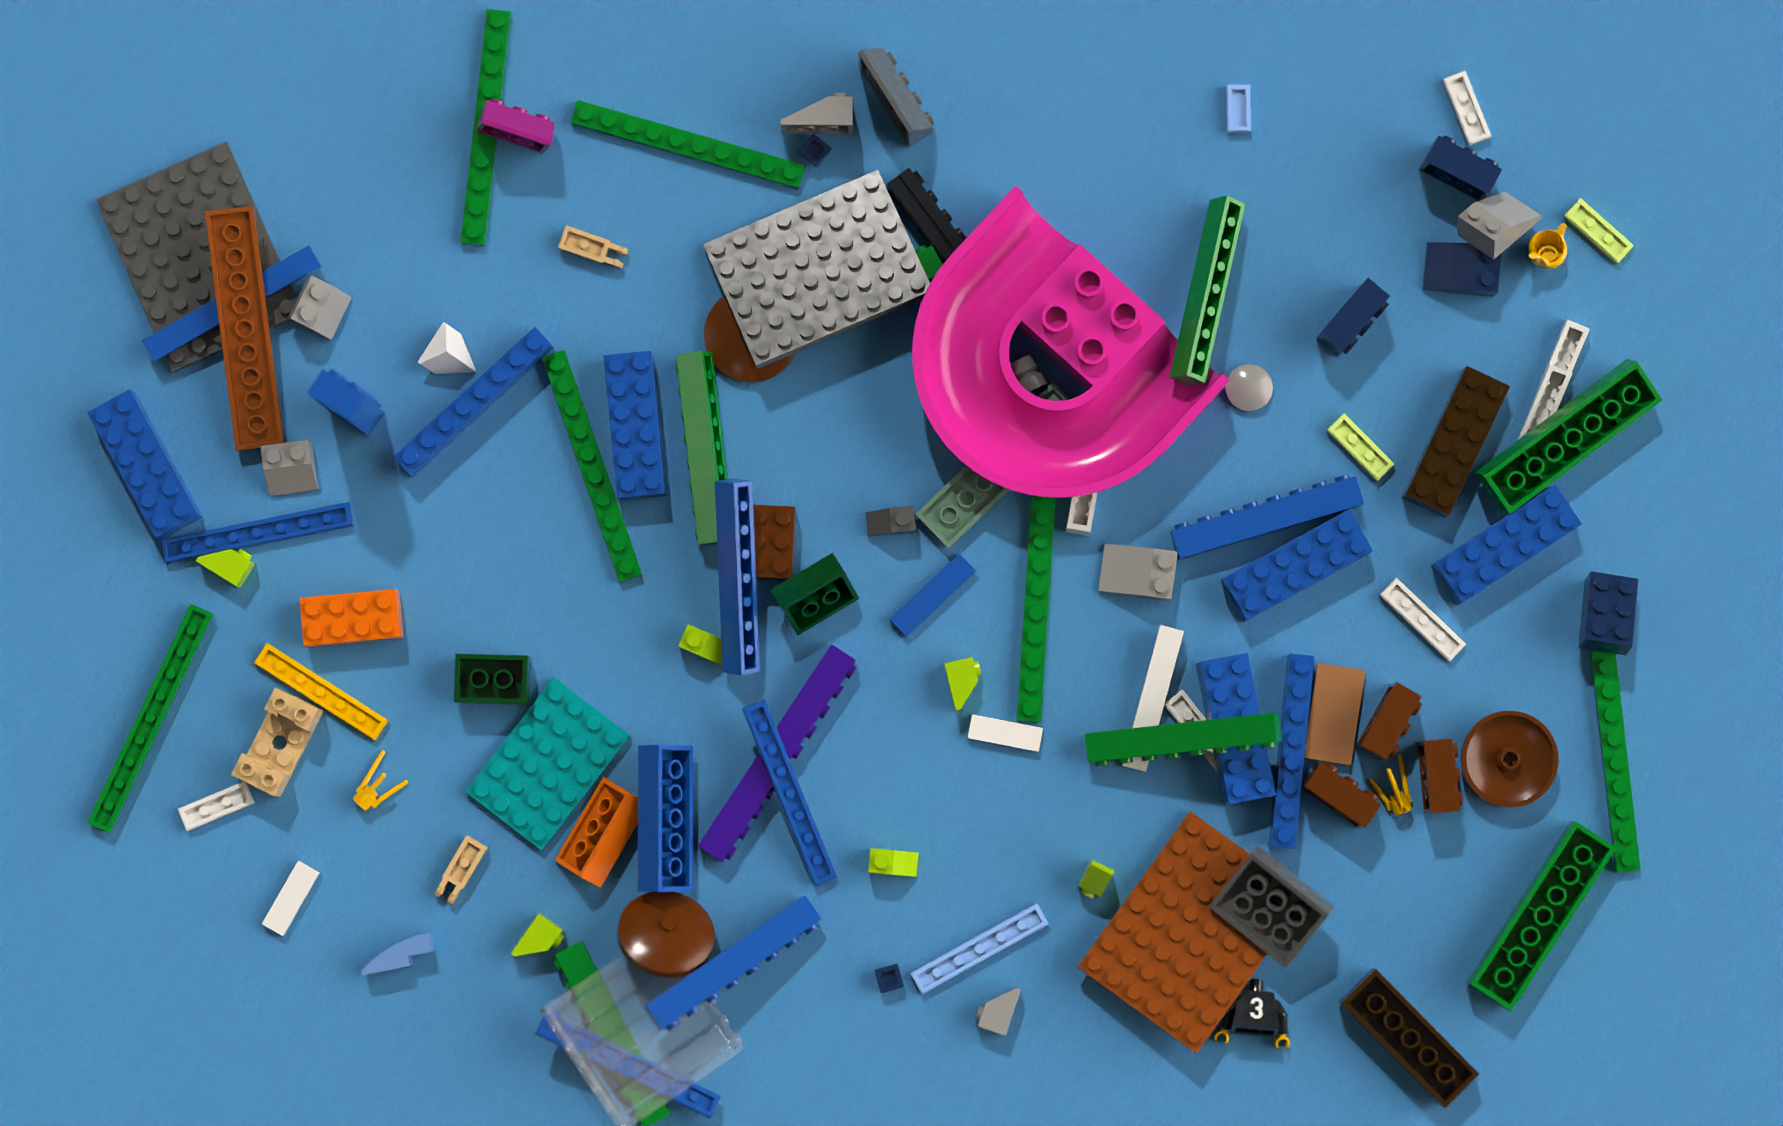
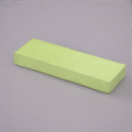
M1581 198L1564 215L1568 222L1615 264H1618L1634 246Z
M1345 414L1326 430L1376 481L1394 465Z

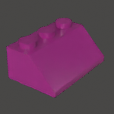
M491 99L490 101H485L475 130L476 132L540 153H544L551 146L555 123L549 121V117L541 114H536V116L527 114V110L521 107L514 106L513 109L504 106L505 103L500 100Z

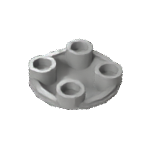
M1241 365L1228 376L1230 381L1225 387L1227 397L1231 405L1240 410H1259L1268 403L1272 396L1273 384L1271 377L1266 370L1258 365Z

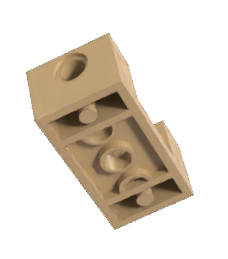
M274 688L264 708L268 713L248 753L241 754L231 775L273 796L281 797L324 710L282 689ZM278 736H283L287 741L286 747L282 750H278L274 746V740Z

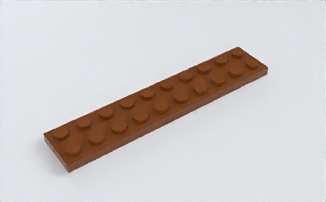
M254 206L205 211L235 449L238 451L284 443Z

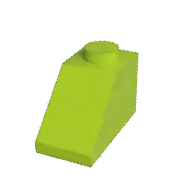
M229 549L199 556L196 559L198 563L241 588L256 564L250 560L252 555L242 549H239L238 552Z
M688 624L678 647L722 666L721 639Z
M973 657L944 664L955 712L961 710L978 682L977 676L982 675L979 662H974Z
M870 848L868 872L916 877L919 853Z
M1090 860L1078 884V887L1082 888L1080 893L1094 899L1095 895L1101 897L1114 870L1094 860Z
M539 913L511 954L515 957L551 950L552 947L557 949L564 939V936L561 935L564 929Z

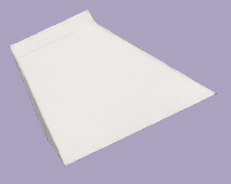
M443 322L418 360V363L434 374L476 372L462 335Z

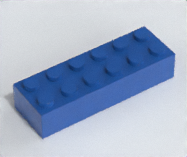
M652 351L603 355L617 499L621 501L667 496Z
M332 368L329 372L322 369L307 392L310 397L329 412L367 436L371 435L384 415V412L380 409L381 404L359 385L349 382L343 375Z
M129 389L87 412L155 538L163 540L203 518L135 392Z
M1554 484L1431 566L1457 605H1459L1576 529L1582 523L1556 484Z
M1349 509L1221 579L1245 622L1370 554L1373 550Z
M1248 653L1201 661L1196 664L1207 720L1260 714ZM1261 744L1251 745L1252 750L1237 751V746L1227 747L1228 752L1214 754L1224 806L1276 796L1267 748L1261 749Z
M638 745V892L693 891V746Z

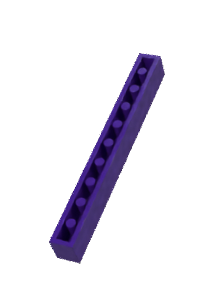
M832 644L776 727L789 760L792 757L794 759L798 758L804 748L801 746V743L805 737L808 739L812 737L817 729L814 726L815 722L819 717L821 719L825 717L831 708L827 704L832 697L837 699L844 687L840 684L845 677L850 679L857 669L854 665L856 660ZM760 753L698 845L721 862L725 858L731 859L737 850L734 847L738 838L741 840L745 838L750 830L747 826L752 818L756 820L764 809L760 805L765 798L770 800L775 792Z

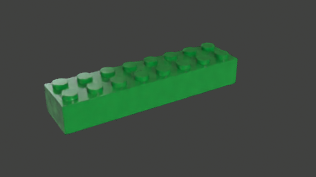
M1626 359L1477 470L1475 474L1498 508L1505 513L1511 514L1660 403L1662 398L1639 363Z
M1570 821L1468 979L1467 984L1501 1007L1512 1011L1616 850V847L1578 822Z

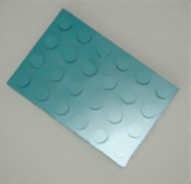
M553 677L472 782L466 793L542 851L629 739L630 735Z

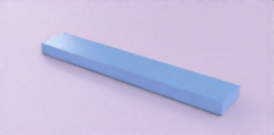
M1036 903L910 974L921 994H924L1047 926L1048 922Z

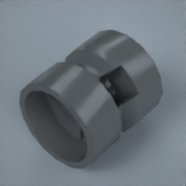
M1033 354L1010 364L1018 382L1031 394L1047 385L1042 372H1037L1036 370L1038 364Z

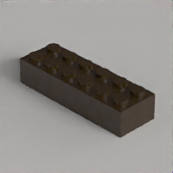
M1469 366L1462 369L1402 498L1444 518L1450 515L1510 388L1509 385Z
M1372 968L1339 1001L1347 1012L1441 1107L1446 1108L1479 1075L1464 1057L1377 969Z

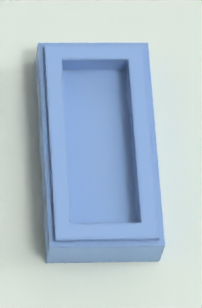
M1226 85L1227 133H1251L1250 85Z

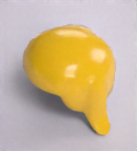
M1565 223L1560 224L1556 230L1539 231L1531 238L1528 245V256L1535 266L1554 269L1564 262L1567 255V245L1564 240V233L1567 227Z

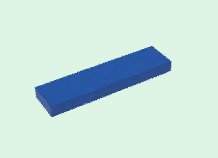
M959 553L907 602L890 621L907 637L976 570Z

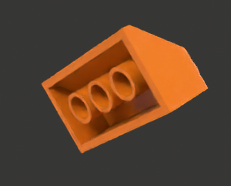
M603 777L555 861L579 877L601 888L638 824V797Z

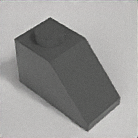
M914 506L866 512L868 537L916 532Z

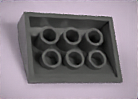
M883 48L859 51L858 62L860 71L908 147L933 133L932 125L935 123L928 112L924 113L919 106L922 104L916 92H910L907 87L909 81L903 72L898 73L894 65L897 63L890 52L886 54Z
M1259 846L1253 850L1209 906L1285 968L1334 908L1331 903Z

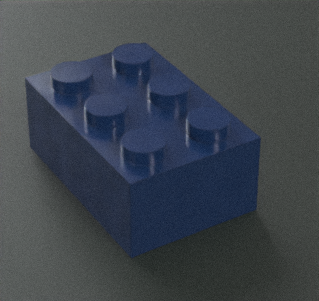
M1445 135L1436 138L1419 167V170L1477 201L1485 199L1490 194L1502 171L1496 161L1489 158L1484 160L1477 156L1475 150L1469 147L1462 148L1456 145L1454 139Z
M1367 278L1316 339L1337 357L1342 352L1347 354L1358 342L1355 336L1358 334L1362 337L1374 323L1370 319L1373 316L1377 319L1388 307L1389 304L1386 300L1390 295L1370 278Z
M1593 571L1589 573L1584 581L1578 648L1627 655L1633 646L1638 590L1637 578Z

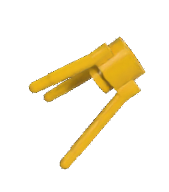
M384 750L380 752L361 785L355 790L357 794L353 797V800L366 811L371 806L375 809L380 802L408 784V780H404L376 799L378 793L375 789L386 777V774L382 773L371 786L367 784L385 754Z
M1398 754L1397 757L1404 793L1399 791L1390 768H1387L1386 771L1395 793L1390 796L1391 801L1388 800L1372 778L1369 779L1370 784L1385 803L1387 810H1393L1395 816L1412 809L1410 804L1412 798L1409 793L1402 754Z

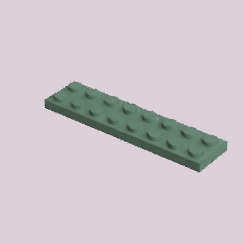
M1054 382L1038 396L1039 398L1051 401L1069 400ZM965 466L915 515L949 549L1010 490L988 481Z

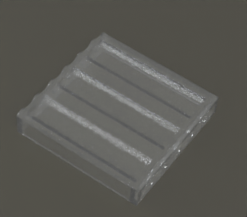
M621 955L544 1006L539 1012L616 1126H633L736 1056L744 1048L741 1037L736 1032L733 1033L728 1026L730 1022L723 1012L720 1013L716 1008L715 1000L709 1004L704 1000L698 1005L700 1010L689 1018L686 1014L678 1019L679 1025L670 1031H667L666 1028L659 1031L644 1009V1006L690 974L677 978L655 977L637 969L624 955Z

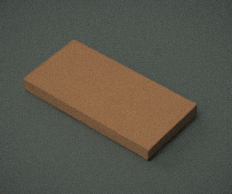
M1317 663L1307 725L1304 758L1351 766L1365 670Z

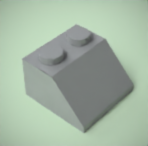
M308 276L288 320L332 340L352 297L314 276Z
M302 440L260 446L263 470L271 497L319 490L314 449L311 441Z

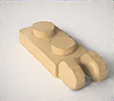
M565 226L558 245L560 250L622 269L623 263L606 257L608 250L610 249L621 255H627L628 249L613 244L610 240L570 226Z
M466 835L444 872L443 879L434 895L440 897L444 893L448 882L453 883L456 887L447 903L453 905L488 847Z

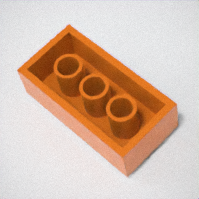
M397 589L299 598L303 646L305 647L403 639L400 591Z

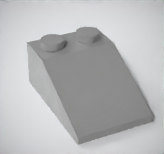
M834 93V96H828L781 119L782 134H853V97L848 96L847 93Z
M1504 191L1473 203L1458 216L1457 235L1494 260L1541 219V215Z
M1104 544L1098 591L1170 601L1172 599L1178 552L1155 548Z

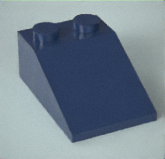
M1427 242L1422 290L1494 297L1499 290L1502 253L1493 260L1470 243Z

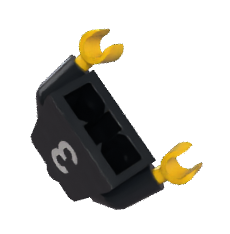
M1250 979L1249 990L1242 989L1220 1020V1029L1215 1033V1041L1217 1042L1219 1034H1224L1227 1037L1225 1039V1044H1227L1229 1041L1227 1030H1230V1034L1275 1037L1273 1042L1277 1048H1279V1040L1285 1039V1047L1288 1048L1290 1041L1285 1036L1288 1033L1287 1012L1281 1002L1275 999L1273 992L1263 991V980Z

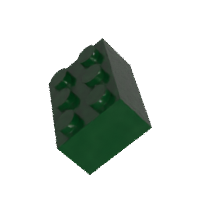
M833 553L770 589L797 636L860 599Z
M455 654L454 702L465 704L529 705L531 657L528 655Z

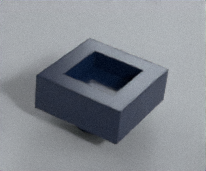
M813 133L798 153L817 168L831 152L832 148Z
M898 963L874 970L881 993L904 987Z

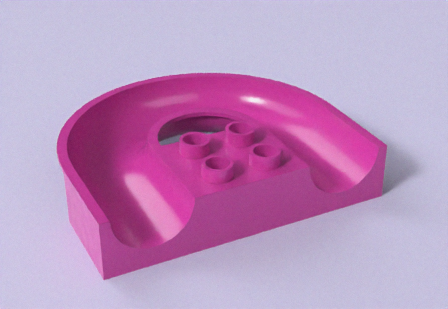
M1017 186L1003 198L941 266L928 286L915 322L912 345L914 380L922 407L934 431L945 446L972 471L992 483L1026 495L1048 498L1084 496L1109 489L1134 477L1152 464L1158 457H1161L1230 381L1224 374H1219L1210 368L1208 369L1206 382L1203 384L1186 386L1170 379L1178 340L1170 332L1165 321L1081 244H1075L1068 240L1043 219L1027 201L1023 191ZM1018 327L1087 391L1078 397L1065 401L1045 400L1027 391L1016 379L1009 360V346L1015 329Z

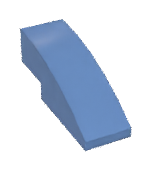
M428 932L413 936L386 949L361 971L362 976L412 966V955L435 951L432 933Z

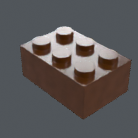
M753 505L756 579L787 580L793 576L796 507Z
M1398 682L1391 683L1355 747L1380 761L1387 760L1390 757L1393 758L1399 747L1396 744L1397 740L1401 736L1404 737L1411 724L1407 722L1410 717L1416 716L1422 706V703L1419 702L1422 696Z
M1453 738L1417 742L1424 814L1460 811V806H1463V796L1461 791L1458 792L1457 782L1461 781L1460 769L1455 766V758H1458L1457 743H1453Z
M1321 762L1315 764L1302 783L1301 789L1357 828H1366L1382 805L1377 801L1379 797L1369 790H1360L1357 787L1359 783L1351 777H1342L1337 774L1339 769L1331 763Z

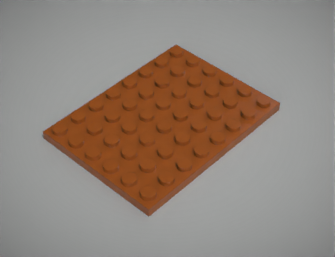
M1190 811L1077 968L1196 1054L1267 956V953L1209 907L1250 854Z

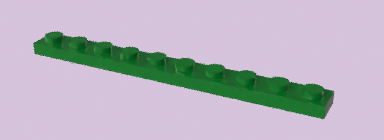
M487 9L461 244L485 246L497 138L476 132L475 130L485 101H490L491 99L502 101L511 21L510 11Z
M580 100L576 102L571 119V124L796 189L800 187L805 170V165Z
M562 350L542 357L619 582L622 583L642 576L640 565L566 352Z
M1032 495L1016 721L1041 722L1055 498Z
M190 604L87 822L88 824L108 833L112 832L212 620L213 613Z
M1589 650L1611 842L1616 847L1613 853L1615 872L1641 870L1616 654Z

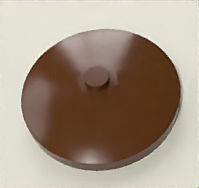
M726 296L719 299L708 314L704 327L706 350L713 353L714 365L723 374L734 380L745 383H758L770 380L782 373L796 355V353L757 369Z
M1500 711L1482 718L1469 730L1462 745L1460 761L1464 778L1477 796L1496 806L1520 807L1536 801L1550 788L1557 774L1559 756L1556 742L1542 722L1523 712Z
M672 891L649 892L632 900L623 910L617 928L618 944L625 958L642 972L661 978L682 977L699 969L709 958L715 939L713 922L707 911L692 898Z

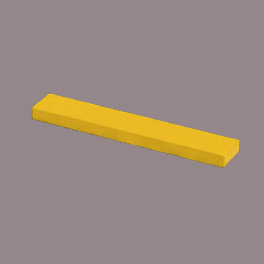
M266 643L254 664L375 741L389 721L269 643Z

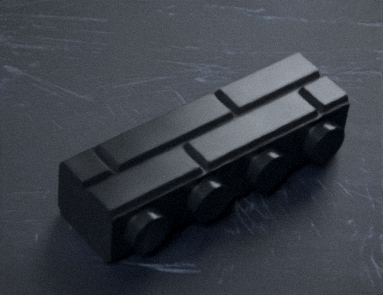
M908 168L888 182L886 188L928 245L933 246L943 264L963 243L966 236L959 227L955 229L950 221L953 219L945 208L940 210L936 202H938L936 195L932 190L926 191L922 185L924 180L917 171L912 172Z

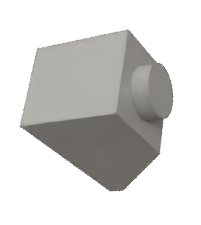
M1015 987L986 1001L984 1007L979 1006L974 1019L978 1021L977 1026L1006 1036L1021 989Z

